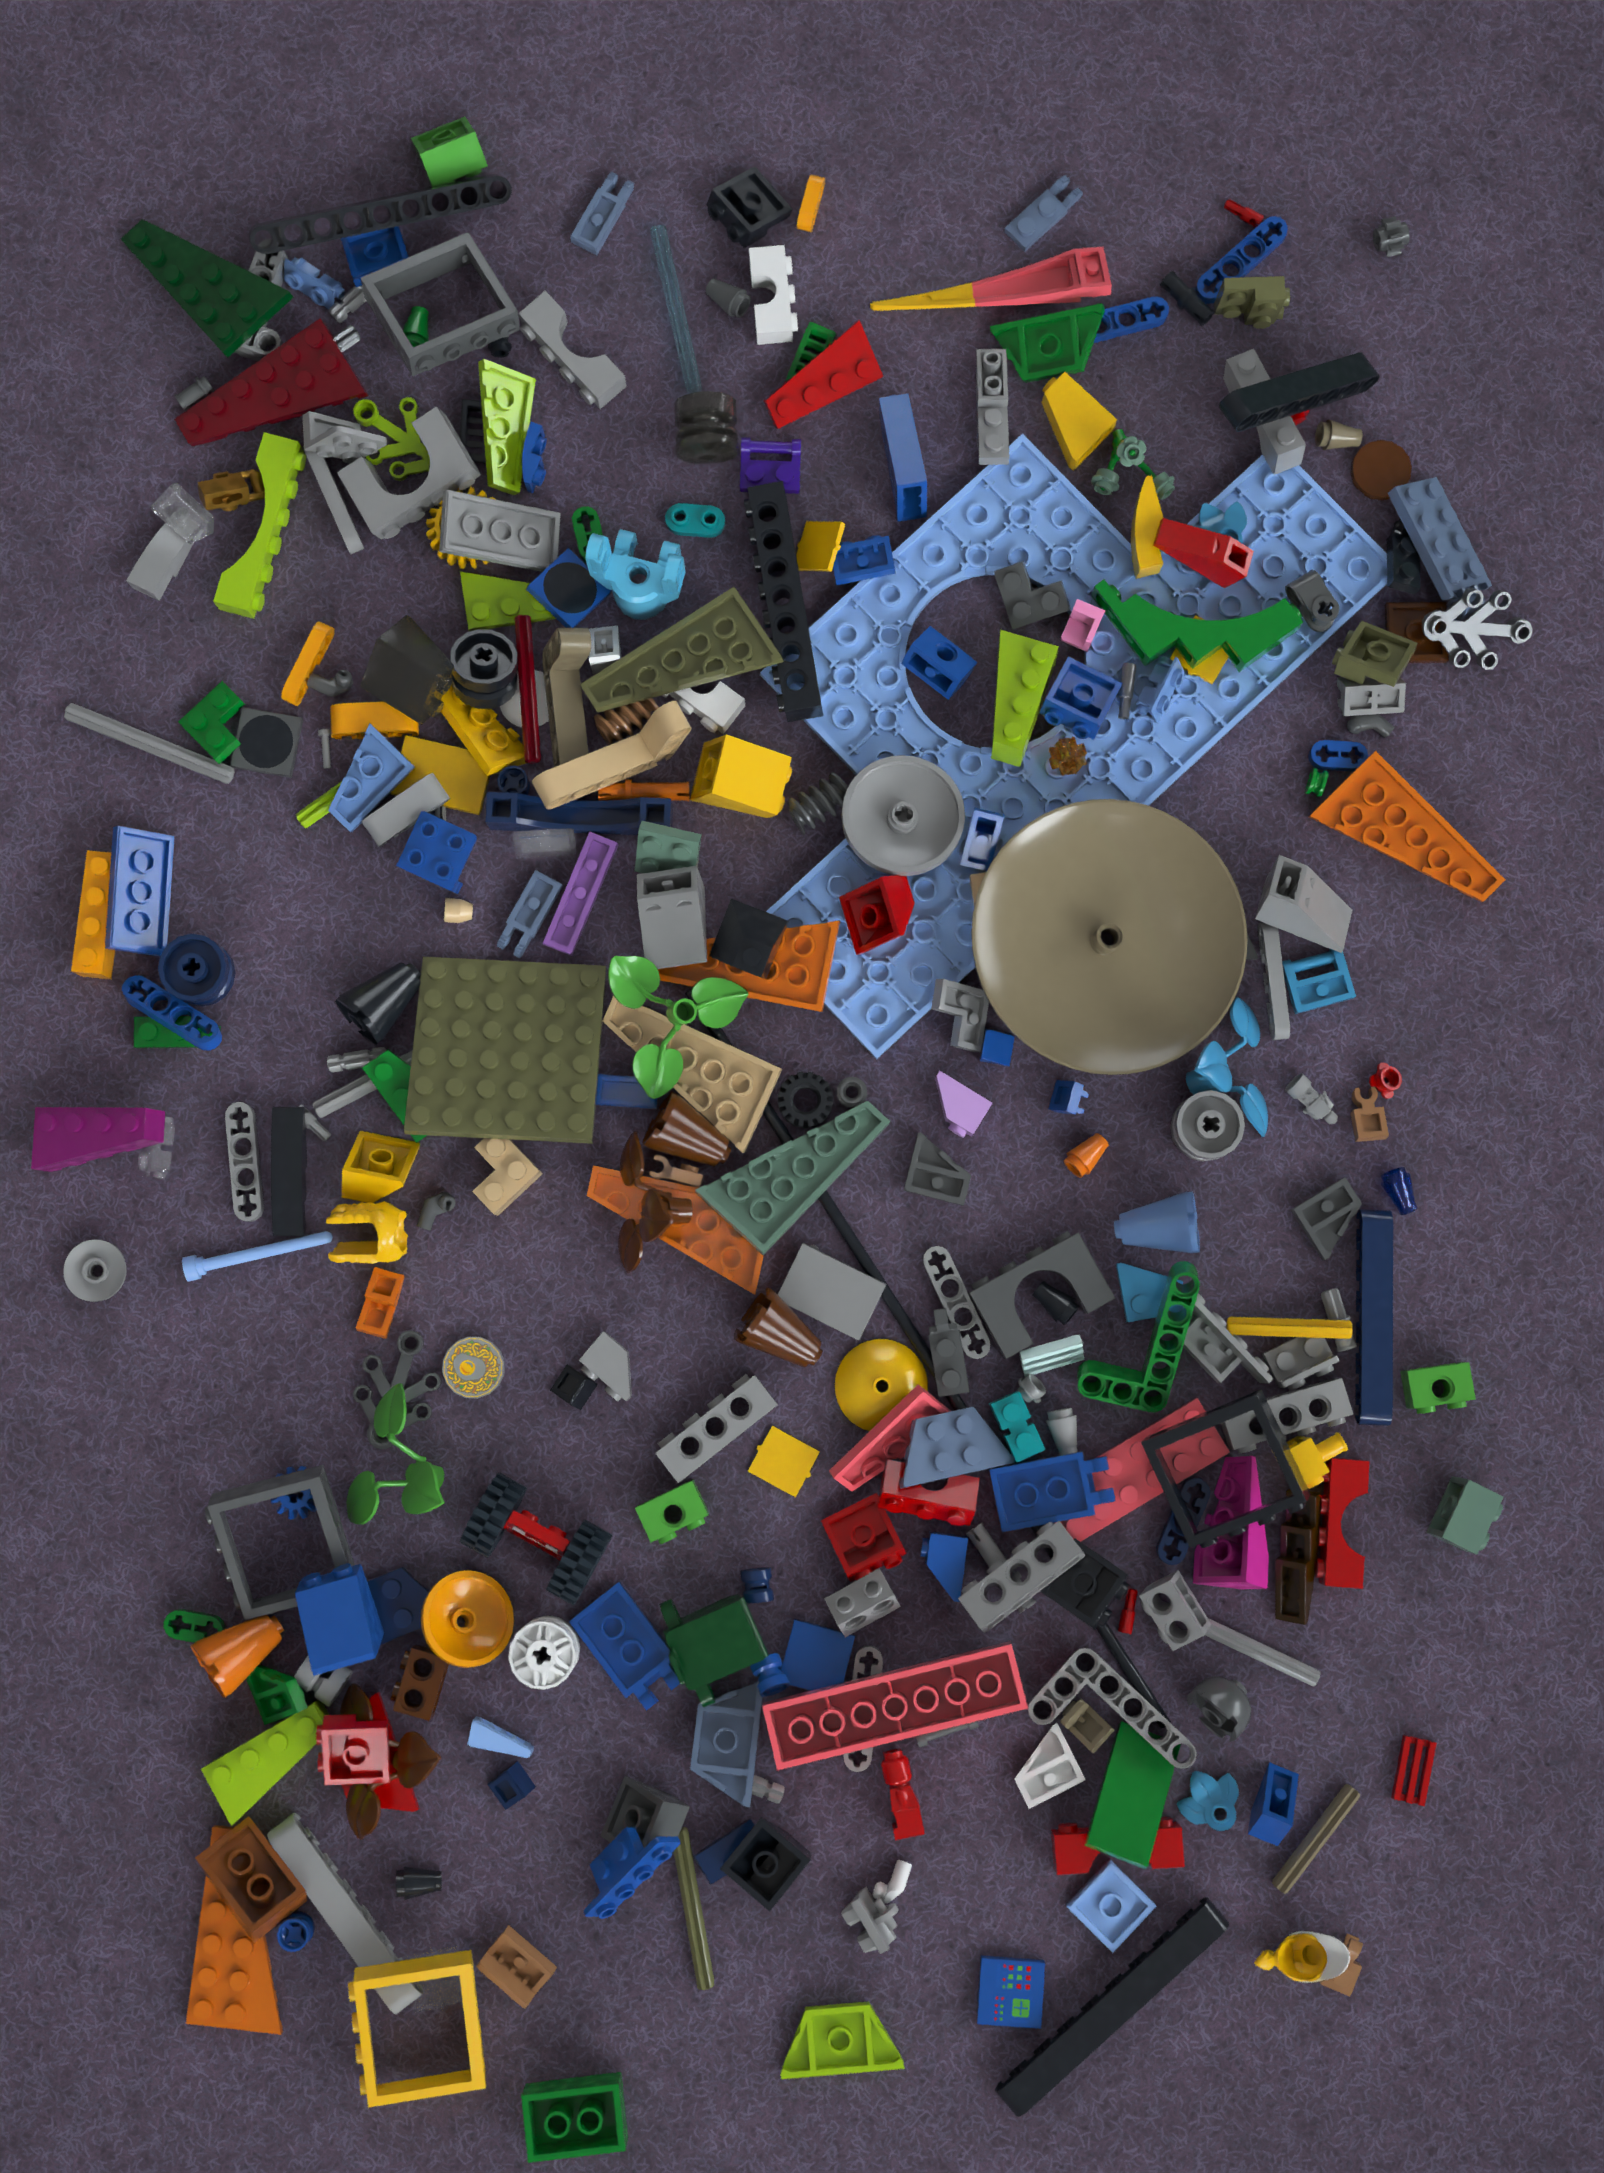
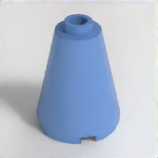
M1186 1191L1121 1213L1119 1220L1114 1221L1116 1239H1122L1123 1245L1185 1253L1200 1252L1197 1210L1193 1191Z

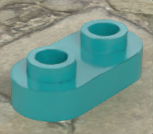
M677 503L667 510L665 516L667 528L676 535L713 538L720 535L725 528V516L715 506ZM678 514H683L686 517L683 521L675 520ZM712 516L716 520L714 523L708 524L705 522V519Z

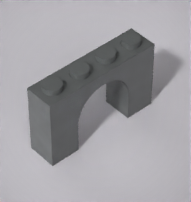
M1069 1231L1052 1239L1055 1245L1044 1251L1042 1246L1025 1254L1028 1260L1017 1266L1015 1261L998 1269L1001 1275L990 1281L988 1276H985L971 1284L974 1290L968 1293L1004 1359L1034 1344L1016 1312L1014 1303L1018 1285L1030 1273L1050 1271L1061 1276L1070 1286L1085 1314L1115 1299L1079 1232L1071 1236Z

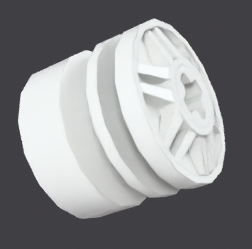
M545 1615L532 1619L517 1632L510 1644L509 1662L512 1672L520 1682L530 1688L545 1690L558 1686L568 1678L579 1660L580 1643L578 1635L568 1622L559 1617ZM542 1647L548 1648L547 1654L551 1656L547 1657L545 1661L539 1660L540 1654L536 1652Z

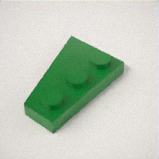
M387 1049L364 1065L362 1069L404 1125L411 1065ZM411 1135V1136L413 1137V1139H414L415 1142L417 1143V1142H419L420 1140H422L424 1137H426L427 1135Z

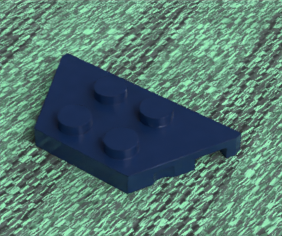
M404 1567L367 1581L384 1630L381 1644L422 1628L421 1612L429 1590L414 1579V1576Z

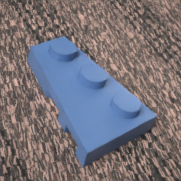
M370 723L362 743L353 757L352 764L343 778L328 810L350 832H353L362 823L361 821L369 816L415 768Z

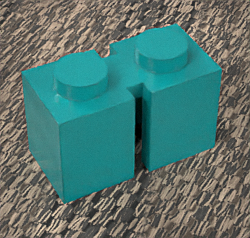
M1015 1391L988 1403L999 1429L1005 1430L1008 1428L1010 1433L1003 1434L1002 1436L1015 1462L1022 1461L1046 1450L1034 1423L1030 1422L1027 1424L1026 1422L1031 1416L1020 1391Z

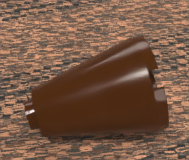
M670 1091L659 1106L660 1111L655 1120L652 1119L642 1141L643 1145L649 1149L713 1167L718 1163L724 1164L732 1150L728 1146L729 1139L681 1096Z
M769 1287L765 1288L766 1295L760 1293L754 1299L741 1319L745 1324L742 1331L736 1328L733 1339L743 1345L804 1368L809 1364L815 1365L823 1352L820 1349L821 1341L774 1290Z

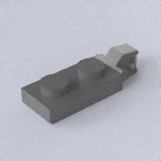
M946 1308L935 1309L933 1311L936 1326L929 1327L930 1334L928 1336L938 1396L970 1392L960 1330H958L956 1322L949 1323Z

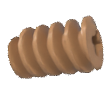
M653 698L617 707L615 711L612 709L604 711L605 718L596 714L594 720L598 732L609 746L613 744V739L618 742L623 740V732L633 736L631 727L633 725L642 730L643 724L641 719L649 720L652 715L651 712L658 709L659 706Z

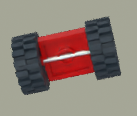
M498 1472L473 1511L462 1533L460 1543L488 1558L507 1529V1532L560 1560L546 1591L574 1606L605 1552L612 1534L584 1520L569 1544L570 1541L565 1538L567 1534L561 1529L552 1525L546 1528L537 1523L539 1518L526 1510H522L521 1513L516 1511L522 1502L527 1487Z

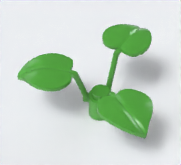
M614 956L609 964L608 980L616 1000L623 1006L631 1009L640 1008L645 1003L646 998L652 1002L666 1005L667 1019L673 1024V1028L661 1042L660 1047L655 1044L644 1045L633 1057V1074L649 1098L656 1099L665 1095L675 1086L682 1074L683 1059L681 1053L676 1049H666L669 1041L681 1029V1025L691 1023L698 1015L700 1022L707 1027L717 1029L725 1027L735 1019L749 993L732 981L710 977L700 980L693 986L691 990L693 1001L690 999H680L673 1002L670 999L666 1000L651 994L658 988L660 983L659 971L651 961L639 956Z
M402 1383L394 1385L379 1401L374 1414V1428L379 1437L387 1436L389 1442L415 1459L416 1463L408 1466L406 1480L375 1482L373 1472L364 1471L353 1480L347 1495V1513L350 1522L363 1525L373 1518L379 1504L377 1489L381 1487L405 1486L402 1492V1505L404 1510L410 1514H423L445 1503L439 1491L444 1481L443 1468L427 1462L426 1457L419 1456L395 1437V1435L402 1432L406 1421V1399Z

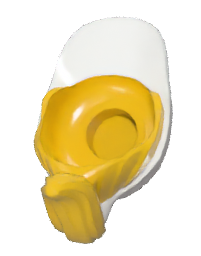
M1298 1931L1286 1937L1275 1951H1262L1254 1964L1268 1971L1276 1966L1284 1975L1294 1981L1314 1983L1341 1975L1348 1967L1350 1953L1348 1948L1335 1937L1317 1932Z

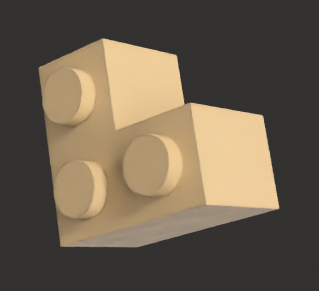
M484 1138L474 1147L495 1171L472 1192L496 1216L502 1213L543 1174L510 1139Z

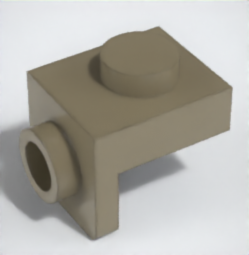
M1079 1699L1078 1702H1071L1062 1713L1064 1717L1060 1720V1723L1093 1754L1114 1732V1729L1083 1699Z

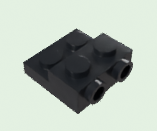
M755 166L713 188L706 204L711 219L714 221L720 220L727 228L729 239L734 243L739 242L743 248L764 238L769 228L789 218L793 210Z
M1075 1538L1074 1541L1081 1548L1085 1557L1040 1592L1093 1630L1098 1625L1103 1628L1113 1614V1611L1109 1608L1114 1600L1118 1599L1121 1601L1131 1587L1127 1583L1129 1575Z

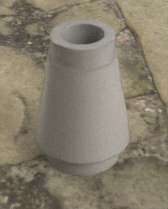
M1072 1408L1047 1412L1049 1420H1046V1423L1059 1451V1455L1078 1452L1077 1416L1073 1415Z

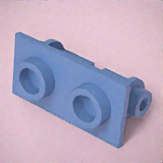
M295 257L292 261L284 260V281L292 289L299 290L310 297L317 305L330 309L334 305L335 297L341 299L344 296L345 289L342 287V283L334 280L327 274L317 279L316 277L320 275V270L306 262L305 259Z
M1167 657L1157 660L1148 678V681L1156 684V687L1153 688L1145 685L1135 703L1137 706L1136 712L1144 716L1150 712L1155 723L1159 722L1162 714L1167 713L1175 688H1179L1183 682L1184 669L1178 657H1175L1173 661Z

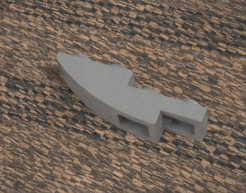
M976 349V417L979 465H1009L1006 349Z

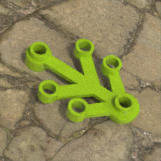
M406 397L399 404L400 411L404 415L407 433L380 416L373 401L368 399L358 401L353 409L357 422L365 427L374 426L398 442L379 449L380 455L377 459H371L369 455L366 456V459L373 465H378L383 459L415 453L422 460L409 463L395 461L391 464L389 471L392 478L396 481H403L408 475L429 472L430 458L425 445L421 443V439L412 425V422L417 420L418 405L413 398ZM411 403L414 405L413 410L405 411L403 409L404 406ZM366 411L373 413L369 419H363L362 415ZM403 467L404 472L401 475H395V468Z

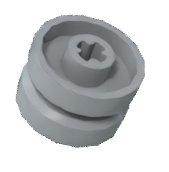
M1212 1090L1198 1092L1180 1103L1173 1113L1170 1125L1172 1140L1179 1151L1190 1159L1202 1162L1219 1159L1233 1151L1242 1140L1245 1128L1243 1112L1236 1101L1225 1093ZM1204 1122L1210 1125V1130L1207 1132L1202 1127L1205 1125Z

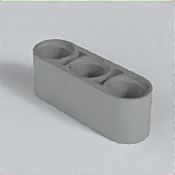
M430 773L361 822L378 847H381L390 838L397 837L416 824L422 811L432 813L446 803L450 797L436 776Z

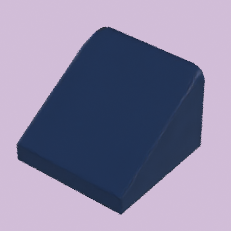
M518 1761L487 1784L505 1810L526 1797L536 1788Z

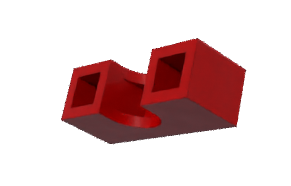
M887 1459L882 1474L877 1507L884 1508L892 1513L903 1512L917 1515L919 1518L926 1520L938 1519L948 1521V1523L955 1526H970L976 1512L980 1478L967 1475L946 1478L944 1487L937 1491L927 1490L920 1484L900 1489L899 1482L900 1478H903L906 1463Z

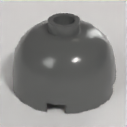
M1217 1676L1205 1678L1187 1695L1189 1707L1194 1703L1205 1716L1198 1717L1199 1720L1209 1731L1222 1739L1225 1735L1231 1736L1229 1741L1233 1742L1250 1722L1251 1705L1246 1695L1247 1690L1237 1680L1233 1679L1231 1681L1225 1677Z

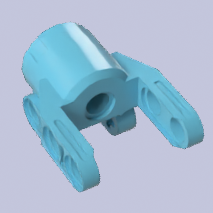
M620 529L613 553L608 537L592 533L588 541L585 557L589 574L605 588L612 590L617 606L623 614L633 619L646 620L664 610L667 603L679 598L686 573L684 557L681 556L679 544L664 541L658 562L653 563L633 557L635 547L638 545L636 533ZM637 574H643L647 577L640 584L631 581L632 577Z

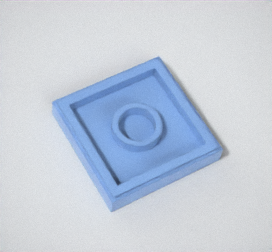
M1110 1858L1066 1904L1067 1908L1112 1953L1156 1908V1904Z

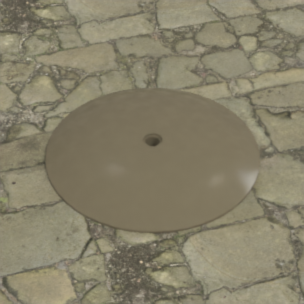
M1097 799L1065 805L1041 815L1013 835L996 855L981 882L973 910L971 929L973 957L981 986L988 1001L1003 1023L1024 1044L1045 1058L1065 1067L1093 1074L1123 1075L1144 1072L1174 1061L1194 1049L1209 1036L1229 1010L1238 992L1247 957V924L1243 904L1237 886L1219 855L1196 831L1179 819L1148 805L1125 800ZM1101 932H1108L1112 935L1113 945H1105L1102 942Z

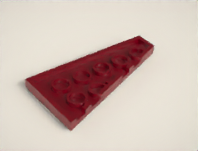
M319 318L174 420L187 442L191 446H196L227 438L232 433L251 431L256 429V426L267 423L275 424L302 416L308 411L315 412V409L329 405L337 406L344 404L343 401L356 397L361 399L369 395L325 322Z

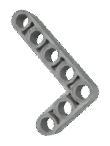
M1083 1647L1077 1649L1029 1703L1028 1712L1032 1721L1039 1725H1046L1051 1723L1087 1684L1173 1766L1181 1769L1188 1768L1196 1760V1750L1193 1744L1090 1648ZM1082 1653H1088L1094 1658V1666L1089 1671H1081L1076 1666V1659ZM1108 1675L1115 1677L1118 1682V1688L1110 1694L1104 1693L1100 1689L1101 1679ZM1068 1677L1071 1679L1073 1689L1069 1694L1061 1695L1055 1690L1054 1686L1058 1678ZM1135 1698L1141 1702L1142 1709L1138 1715L1129 1716L1124 1712V1704L1128 1699ZM1043 1700L1051 1705L1052 1712L1047 1718H1039L1034 1714L1033 1707L1038 1701ZM1154 1721H1161L1166 1728L1164 1736L1158 1739H1154L1148 1734V1727ZM1177 1744H1185L1189 1747L1190 1754L1185 1761H1176L1172 1756V1750Z

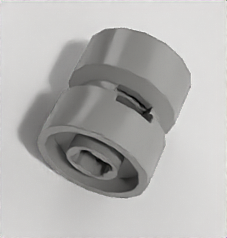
M307 1656L294 1678H296L298 1685L303 1691H314V1698L330 1707L344 1688L353 1671L343 1667L313 1676L309 1656Z

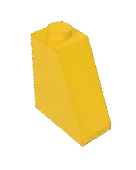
M1064 372L1058 379L1055 377L1051 378L1042 390L1044 392L1042 405L1069 468L1074 471L1114 430L1117 419Z

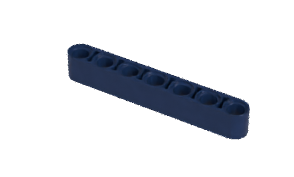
M1359 1209L1356 1219H1359V1229H1356V1250H1359V1260H1356V1281H1359V1291H1356V1312H1359V1322H1356V1343H1359V1353H1356V1374H1359V1384H1355V1405H1358V1415H1355V1419L1358 1425L1389 1426L1391 1425L1393 1415V1214L1390 1210Z

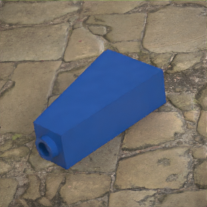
M909 394L890 395L879 398V417L897 522L927 517V478Z

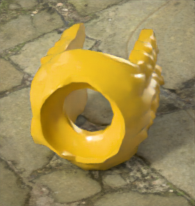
M386 1201L380 1203L360 1202L358 1204L344 1203L337 1205L331 1211V1215L327 1217L326 1224L372 1223L377 1231L378 1241L339 1242L333 1252H329L328 1258L336 1263L357 1262L375 1264L377 1262L389 1263L399 1260L403 1255L407 1254L408 1235L404 1231V1219L407 1217L406 1211H402Z

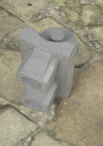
M867 1886L858 1891L853 1900L841 1912L848 1925L852 1926L861 1921L866 1930L857 1937L864 1953L878 1949L879 1953L882 1954L889 1950V1944L896 1938L893 1929L898 1925L893 1916L899 1910L897 1905L892 1903L886 1906L881 1897L874 1900Z

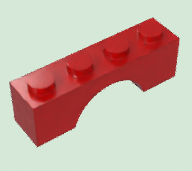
M1331 1458L1325 1461L1330 1472L1322 1476L1324 1479V1494L1320 1495L1322 1527H1319L1318 1546H1321L1320 1559L1317 1558L1315 1577L1319 1578V1583L1324 1586L1363 1589L1365 1557L1356 1553L1346 1543L1341 1530V1519L1345 1508L1352 1500L1368 1493L1370 1461L1346 1458Z
M1161 1817L1149 1861L1153 1869L1185 1867L1182 1827L1178 1822H1173L1171 1817ZM1061 1823L1058 1825V1829L1051 1830L1053 1865L1057 1875L1089 1873L1094 1859L1100 1853L1097 1850L1084 1846L1089 1827L1078 1828L1076 1823Z

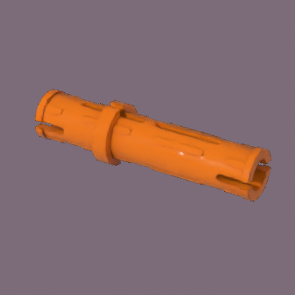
M625 779V782L614 783L598 790V801L624 800L639 797L671 798L672 801H689V782H632V779Z

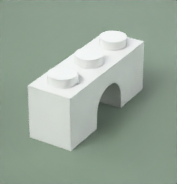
M784 245L749 248L752 288H767L775 294L772 301L766 304L754 305L757 345L793 342V332L798 331L797 313H791L790 303H795L794 284L788 285L787 275H792L791 256H785Z
M721 681L711 692L706 694H699L691 688L661 695L665 698L670 695L676 699L681 710L686 714L691 715L694 712L702 718L700 723L713 733L718 730L724 734L745 707V699Z

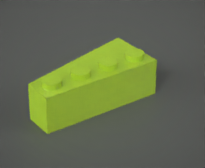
M1000 630L991 759L1021 767L1056 665L1059 646Z
M314 1701L307 1706V1709L285 1718L201 1769L231 1826L316 1745L317 1725H322L324 1715H329L322 1702Z

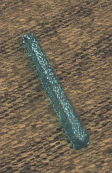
M660 224L651 227V238L686 392L689 395H693L702 391V385L666 227Z

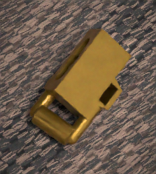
M255 469L231 474L228 471L213 474V479L197 482L199 498L206 511L218 508L224 511H233L238 508V504L246 505L251 501L265 498V488L261 473ZM246 478H250L254 490L252 494H249V487L245 481Z

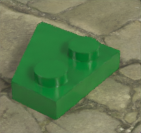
M259 1664L246 1678L264 1725L308 1708L304 1700V1692L298 1685L296 1678Z

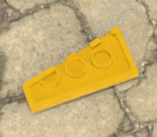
M450 670L424 677L421 685L486 776L501 772L507 766H519L526 763L523 744L518 740L520 735L511 727L506 729L496 719L497 714L492 709L474 708L463 703L456 696L452 688Z

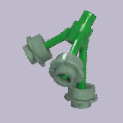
M1122 429L1115 430L1112 433L1113 450L1107 469H1098L1096 475L1092 476L1091 483L1094 486V490L1102 495H1110L1111 492L1119 490L1118 481L1120 477L1113 470L1116 462L1120 461L1126 467L1138 465L1147 476L1152 475L1158 498L1161 500L1167 498L1175 489L1173 486L1174 476L1169 477L1166 472L1156 476L1143 462L1145 458L1144 453L1146 452L1145 443L1142 440H1137L1135 436H1125Z

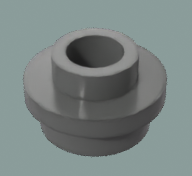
M847 1077L837 1087V1098L846 1107L854 1108L862 1104L867 1097V1087L859 1078ZM849 1087L857 1089L858 1095L855 1098H849L846 1095V1090Z

